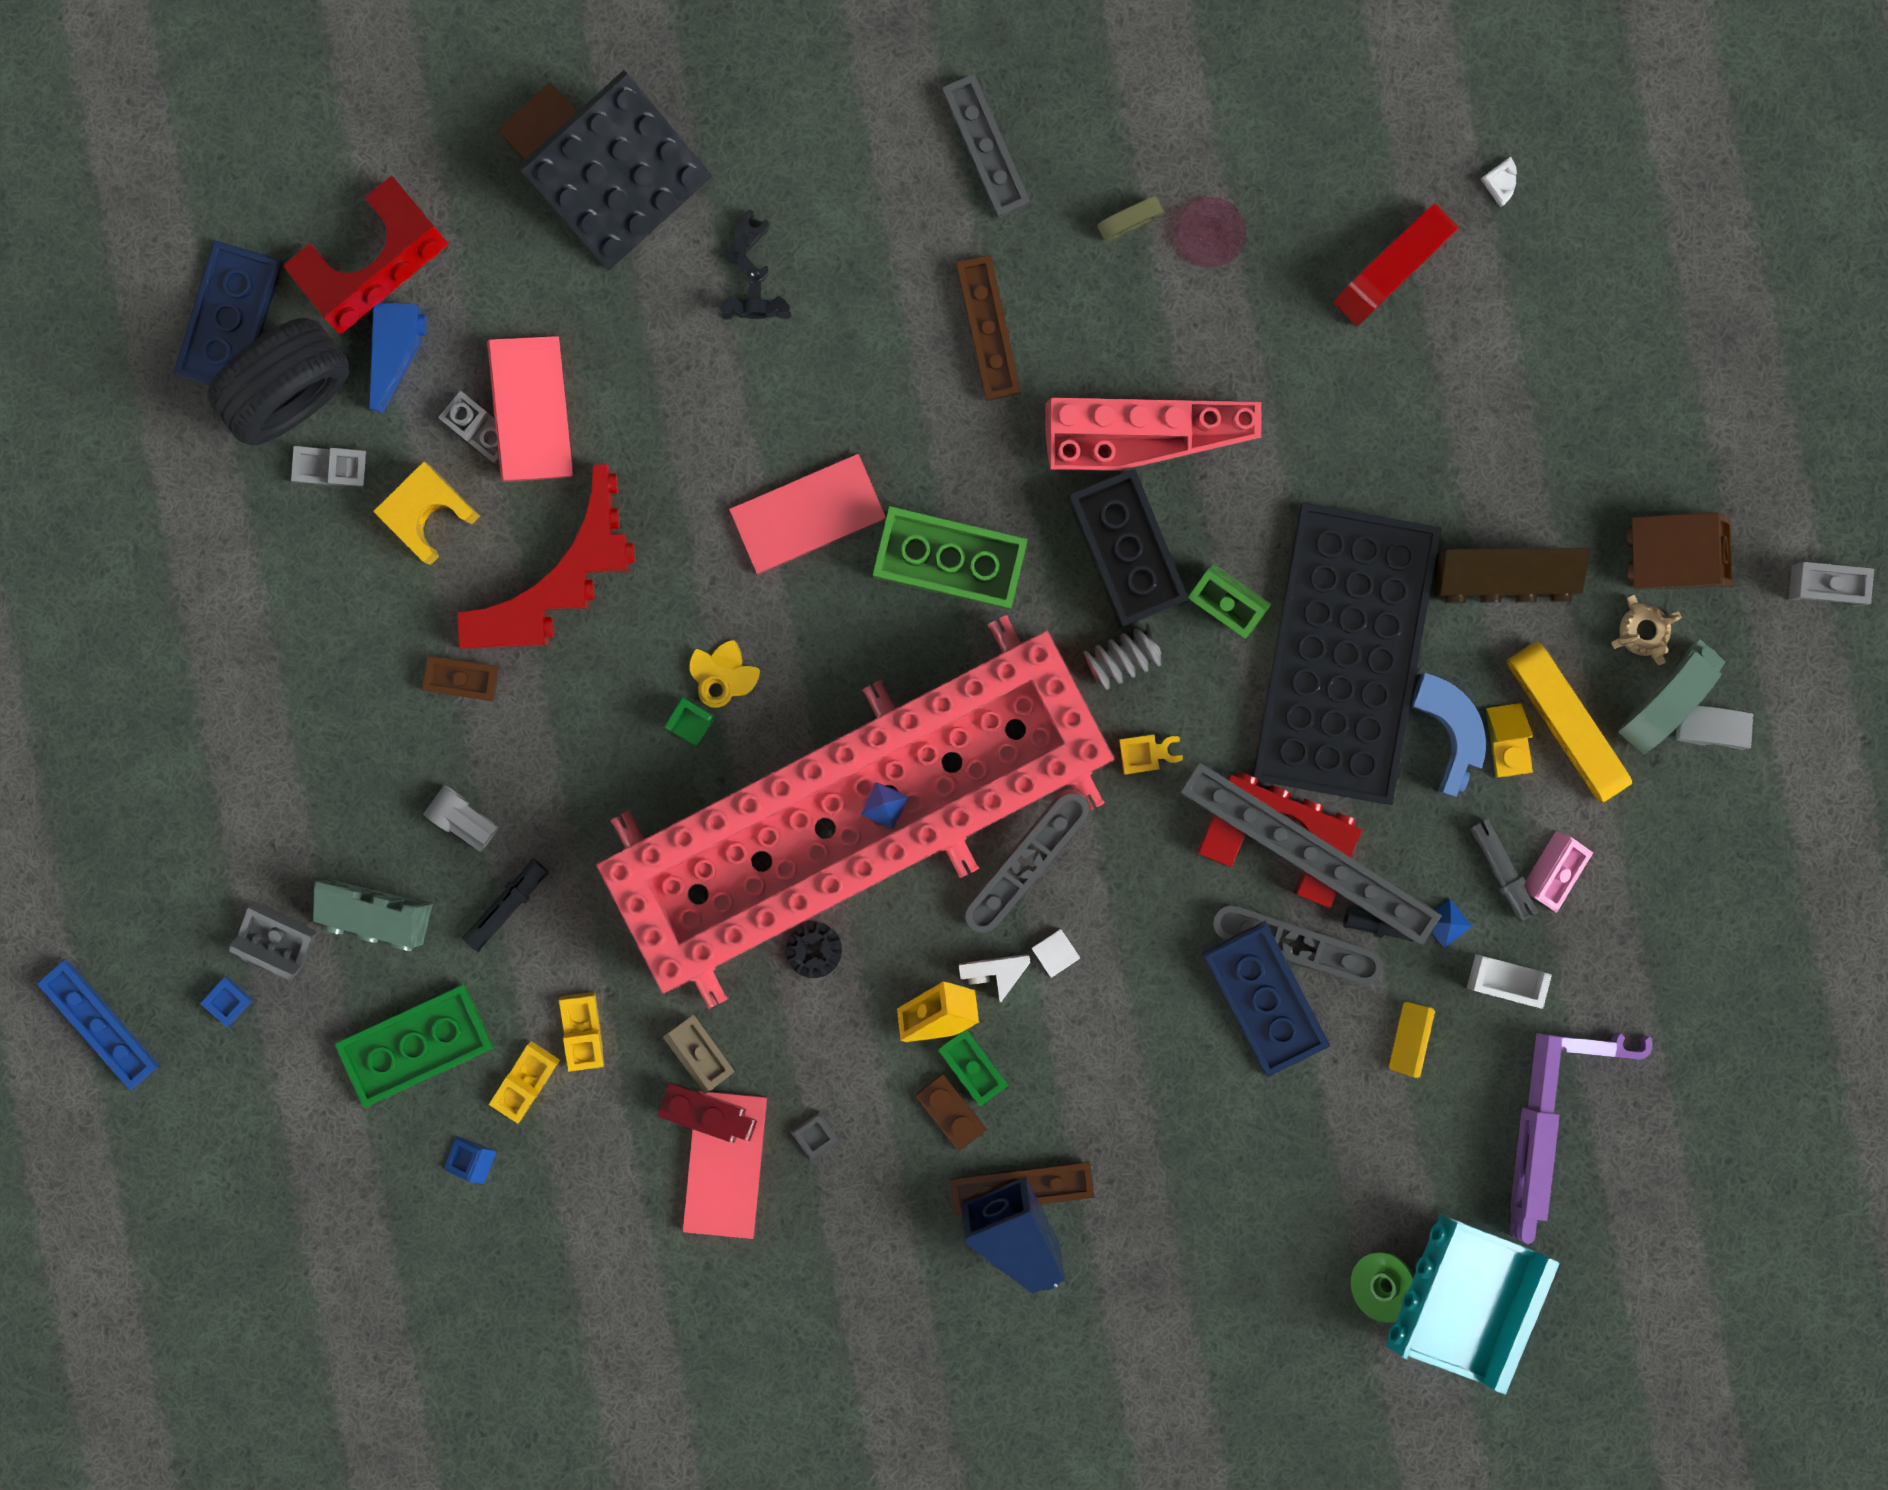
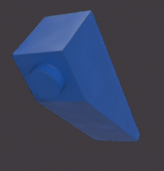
M379 303L374 306L370 409L375 413H383L421 345V336H426L427 315L422 314V309L416 304Z

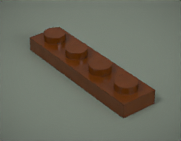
M991 255L956 262L986 401L1021 394Z
M1090 1161L950 1178L954 1215L962 1214L961 1203L1025 1176L1040 1205L1095 1198Z

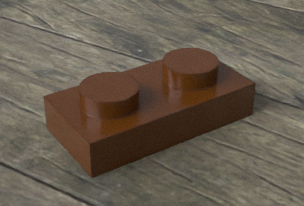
M428 656L422 691L494 702L500 667Z
M944 1073L916 1094L917 1099L959 1152L987 1130Z

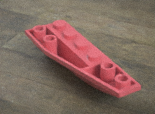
M1051 398L1046 402L1045 439L1050 470L1122 471L1261 438L1262 402Z

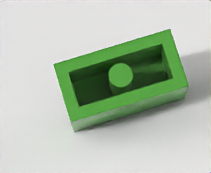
M1213 564L1205 572L1188 597V599L1245 639L1251 634L1271 606V603L1216 564Z

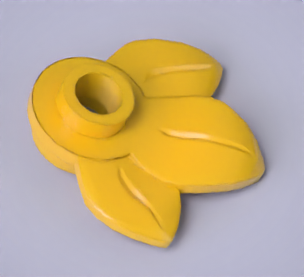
M734 640L720 645L712 656L696 649L691 657L690 673L699 683L698 694L701 701L709 707L720 708L728 704L734 696L747 695L758 682L760 669L753 666H742L741 651ZM713 684H720L722 686L723 692L719 697H713L709 692Z

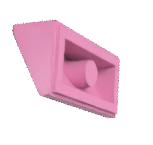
M1556 831L1526 879V883L1523 884L1529 896L1557 913L1593 852L1572 837Z

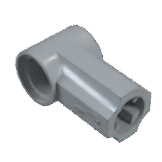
M443 785L423 815L447 832L452 831L481 852L488 845L499 827L470 807V803L464 797L448 786Z

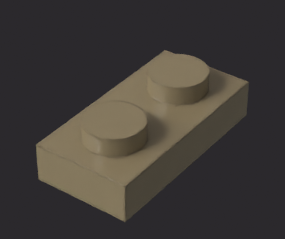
M694 1015L663 1036L703 1094L712 1090L735 1072Z

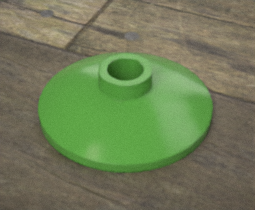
M1387 1252L1370 1253L1361 1258L1353 1269L1351 1290L1358 1307L1370 1318L1384 1323L1395 1322L1402 1307L1404 1294L1409 1290L1414 1275L1408 1265L1399 1257ZM1386 1279L1392 1284V1290L1387 1287Z

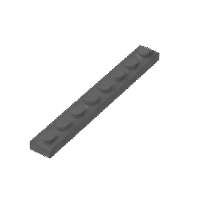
M1198 762L1180 791L1184 796L1422 946L1442 916L1200 762Z

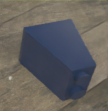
M1026 1176L961 1203L964 1239L969 1247L1032 1294L1041 1290L1053 1289L1060 1282L1065 1281L1060 1243Z

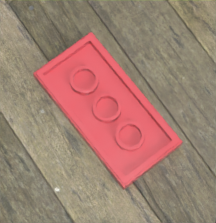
M559 336L488 340L487 347L501 482L571 478L573 476Z
M859 454L729 509L757 575L886 520V516Z
M709 1091L706 1095L745 1108L744 1116L757 1120L750 1141L736 1137L735 1143L693 1130L683 1232L753 1239L767 1097Z

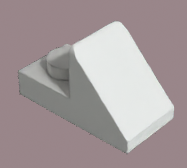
M1029 954L959 963L961 979L968 978L969 984L990 982L989 975H996L999 1001L1002 1002L1030 964Z

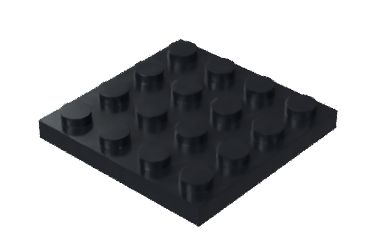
M624 70L517 166L607 270L612 269L712 177L650 99Z

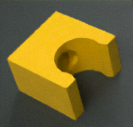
M423 462L373 511L424 563L429 565L439 557L437 550L427 543L423 532L424 523L431 513L443 508L452 509L458 518L469 524H473L480 517L437 471L426 462Z

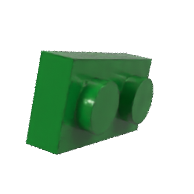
M968 1029L954 1036L938 1048V1051L979 1106L985 1104L1008 1086L1005 1079Z

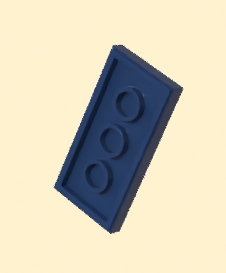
M213 241L173 375L209 386L214 376L234 355L261 336L283 266L282 260L220 241Z
M1266 921L1202 952L1267 1077L1330 1047L1323 1029Z

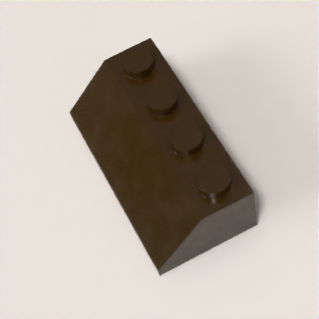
M1590 548L1444 550L1436 556L1435 597H1445V604L1466 603V597H1480V603H1501V596H1515V603L1537 602V596H1550V602H1572V596L1583 593Z

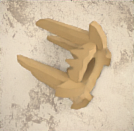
M1635 595L1628 597L1627 602L1630 610L1624 615L1620 623V638L1611 642L1613 648L1616 649L1624 645L1636 655H1651L1657 665L1666 663L1663 655L1668 653L1667 643L1670 639L1671 623L1682 618L1680 612L1678 611L1666 616L1660 609L1654 606L1638 603ZM1643 620H1649L1655 625L1656 633L1651 640H1643L1637 634V626Z

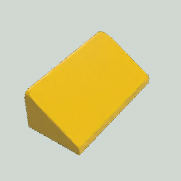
M1411 1002L1403 1003L1389 1064L1390 1070L1415 1078L1421 1076L1435 1014L1433 1008Z

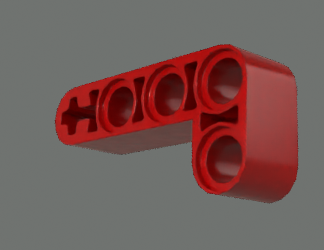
M1434 203L1364 269L1333 303L1358 327L1460 227Z

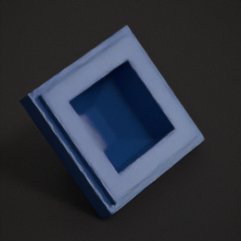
M875 782L860 815L890 829H894L908 796Z
M1450 898L1434 910L1442 916L1433 928L1432 934L1444 948L1472 927Z

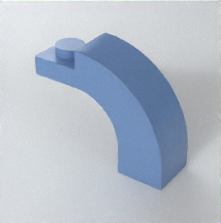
M1423 673L1419 676L1411 698L1410 708L1435 717L1446 728L1451 740V755L1438 793L1449 797H1457L1458 791L1463 793L1469 781L1470 773L1466 772L1467 766L1482 769L1486 752L1484 726L1474 704L1460 689L1446 680Z

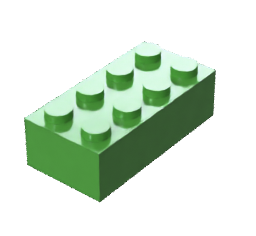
M889 506L873 578L1011 611L1028 539Z

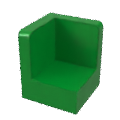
M682 698L664 728L698 747L716 717L691 701Z

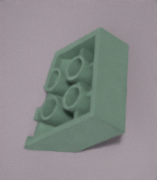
M336 880L316 881L314 888L313 922L323 924L322 930L343 935L345 930L356 933L357 939L374 943L382 940L391 943V947L412 951V948L421 946L424 943L433 904Z

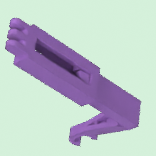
M1536 1032L1528 1107H1522L1510 1206L1511 1220L1509 1233L1512 1237L1530 1244L1535 1240L1537 1220L1547 1221L1560 1116V1114L1554 1113L1561 1050L1571 1053L1644 1059L1652 1050L1653 1044L1650 1036L1644 1035L1640 1039L1641 1047L1636 1051H1630L1623 1048L1625 1038L1619 1032L1614 1033L1611 1041Z

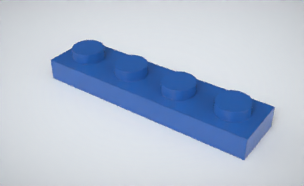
M68 960L62 961L37 983L129 1090L137 1087L160 1066Z

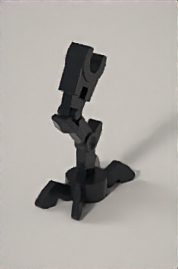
M750 209L745 212L733 234L735 239L731 250H724L729 262L738 264L748 276L749 299H745L742 302L732 296L726 299L719 308L722 318L724 320L732 319L735 314L740 318L764 319L768 317L773 318L779 314L781 319H790L792 317L790 306L783 298L777 296L772 301L761 299V283L767 278L769 268L764 266L758 270L746 256V253L767 233L769 221L765 219L759 227H751L749 223L754 217V211Z

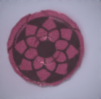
M1205 197L1192 203L1183 211L1177 224L1176 240L1181 253L1191 263L1202 268H1218L1229 264L1240 254L1246 241V224L1238 209L1232 203L1221 198Z

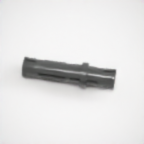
M1487 818L1477 825L1469 827L1468 829L1472 832L1500 885L1498 888L1501 895L1505 894L1517 917V921L1521 922L1530 918V915L1537 914L1539 911L1536 909L1523 885L1526 881L1523 876L1519 877L1490 823V819Z

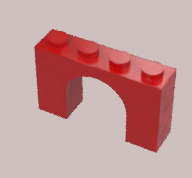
M392 175L365 197L382 218L387 229L385 246L374 262L356 272H338L309 243L283 265L321 315L340 335L449 245Z
M1239 771L1237 777L1228 775L1227 780L1279 813L1294 818L1303 828L1350 858L1352 857L1363 830L1354 826L1356 819L1336 812L1335 817L1322 813L1324 806L1305 798L1302 804L1289 799L1291 792L1271 785L1270 790H1266L1256 785L1258 782L1257 778ZM1212 813L1196 853L1232 867L1245 834ZM1302 871L1293 894L1331 908L1337 892Z

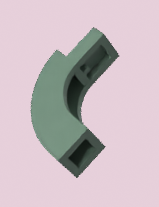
M1699 638L1689 647L1667 680L1647 700L1630 713L1618 733L1643 755H1646L1671 734L1705 698L1721 677L1720 670L1725 661L1715 650L1707 646Z

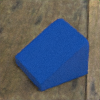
M456 1136L444 1169L468 1182L484 1184L496 1151Z

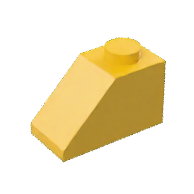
M944 981L897 1008L900 1040L904 1042L956 1036L979 1023L975 990Z

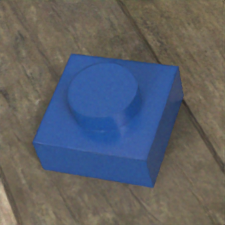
M227 976L217 984L200 1004L223 1025L229 1027L249 1006L253 999Z

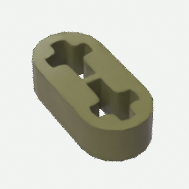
M1154 196L1106 218L1097 227L1104 241L1108 242L1157 219L1165 212L1157 196Z

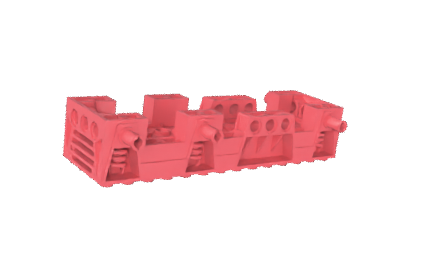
M1008 615L999 618V622L1005 631L1004 633L1001 631L996 620L987 625L1002 653L983 665L900 708H895L882 680L873 683L879 698H876L871 686L862 689L877 717L873 722L649 838L643 837L632 816L631 810L621 814L627 828L620 816L610 820L625 849L597 864V867L663 994L690 980V982H695L707 1005V1009L717 1005L711 991L718 1004L727 1000L728 997L724 994L713 972L716 966L939 850H946L958 873L959 879L968 875L962 860H965L970 872H974L979 869V866L976 864L964 841L967 839L966 836L1066 784L1067 786L1071 785L1073 790H1078L1086 796L1089 803V811L1094 808L1088 795L1091 796L1096 807L1104 804L1105 801L1100 796L1090 775L1093 774V770L1114 760V757L1049 632L1046 631L1027 642L1021 643L1008 619ZM1018 719L1024 723L1026 733L1021 739L1012 740L1006 735L1005 726L1010 720ZM956 752L961 756L963 764L958 772L949 773L944 770L941 763L945 754ZM875 782L884 786L893 785L899 793L908 796L894 829H890L860 815ZM821 818H829L835 823L836 830L831 838L823 839L816 834L815 825ZM766 851L770 854L772 865L767 871L760 872L753 867L752 857L756 852ZM702 884L708 889L709 895L705 903L698 905L690 900L688 893L691 886Z

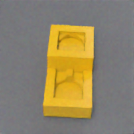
M595 992L560 996L559 1004L564 1029L563 1041L568 1072L604 1067Z
M530 1041L489 1105L519 1124L557 1067L560 1059L533 1041Z

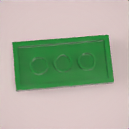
M466 984L334 1044L363 1108L495 1048Z

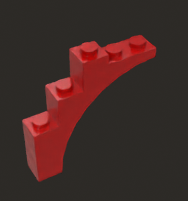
M608 464L593 465L592 493L585 520L573 545L558 565L535 586L509 601L486 609L458 613L460 649L549 646L548 638H554L553 617H547V611L589 609V601L595 600V586L593 579L588 580V574L630 572L629 564L635 563L634 542L628 543V536L625 534L614 535V529H620L619 509L613 508L612 494H618L617 473H611V467Z

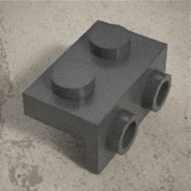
M252 902L246 910L238 936L231 942L228 951L239 956L243 961L254 963L271 971L275 976L292 980L304 967L317 931Z

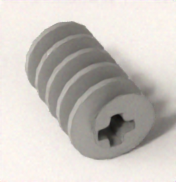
M1146 623V635L1139 628L1133 629L1134 640H1131L1125 633L1121 634V646H1118L1112 639L1108 640L1107 652L1100 645H1096L1094 648V658L1087 651H1083L1096 683L1099 682L1107 690L1110 689V677H1113L1119 684L1123 683V671H1126L1134 678L1136 677L1135 666L1138 665L1146 673L1149 671L1148 660L1150 659L1158 667L1161 666V651L1148 623Z

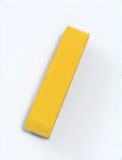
M1536 640L1506 660L1509 669L1595 798L1603 804L1630 786L1632 780L1628 772L1543 645Z

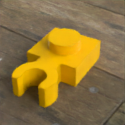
M1155 735L1120 739L1119 746L1124 775L1159 770L1158 759H1164L1169 763L1182 761L1183 755L1171 756L1167 750L1170 743L1180 742V737H1167L1161 744H1156Z

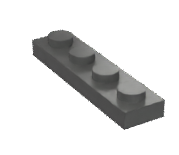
M975 74L942 87V92L997 218L999 219L1029 206V197Z

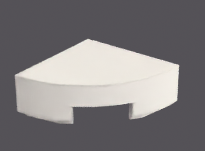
M1511 157L1481 178V181L1500 207L1511 198L1516 186L1517 170Z

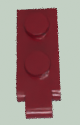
M672 1082L668 1084L657 1115L659 1118L730 1143H735L736 1137L750 1141L757 1120L744 1116L746 1109Z

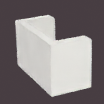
M1475 954L1467 988L1543 1009L1551 974Z

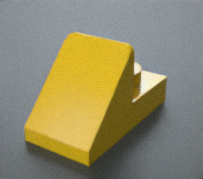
M1522 704L1485 708L1496 778L1533 773L1528 738L1533 736Z

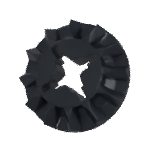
M808 922L800 925L790 934L786 943L788 963L796 973L807 978H820L828 975L837 967L841 959L842 945L839 936L831 927L820 922ZM824 938L825 940L821 943L820 951L827 960L824 961L822 958L819 959L814 956L806 963L803 962L808 950L804 947L805 945L801 940L814 944L816 941Z

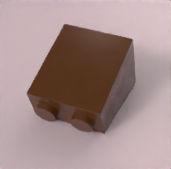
M549 83L536 93L517 113L512 115L498 131L524 161L578 111Z
M1720 512L1632 518V526L1627 528V542L1629 548L1633 547L1634 561L1628 564V576L1630 583L1634 582L1635 589L1663 590L1733 587L1731 517Z

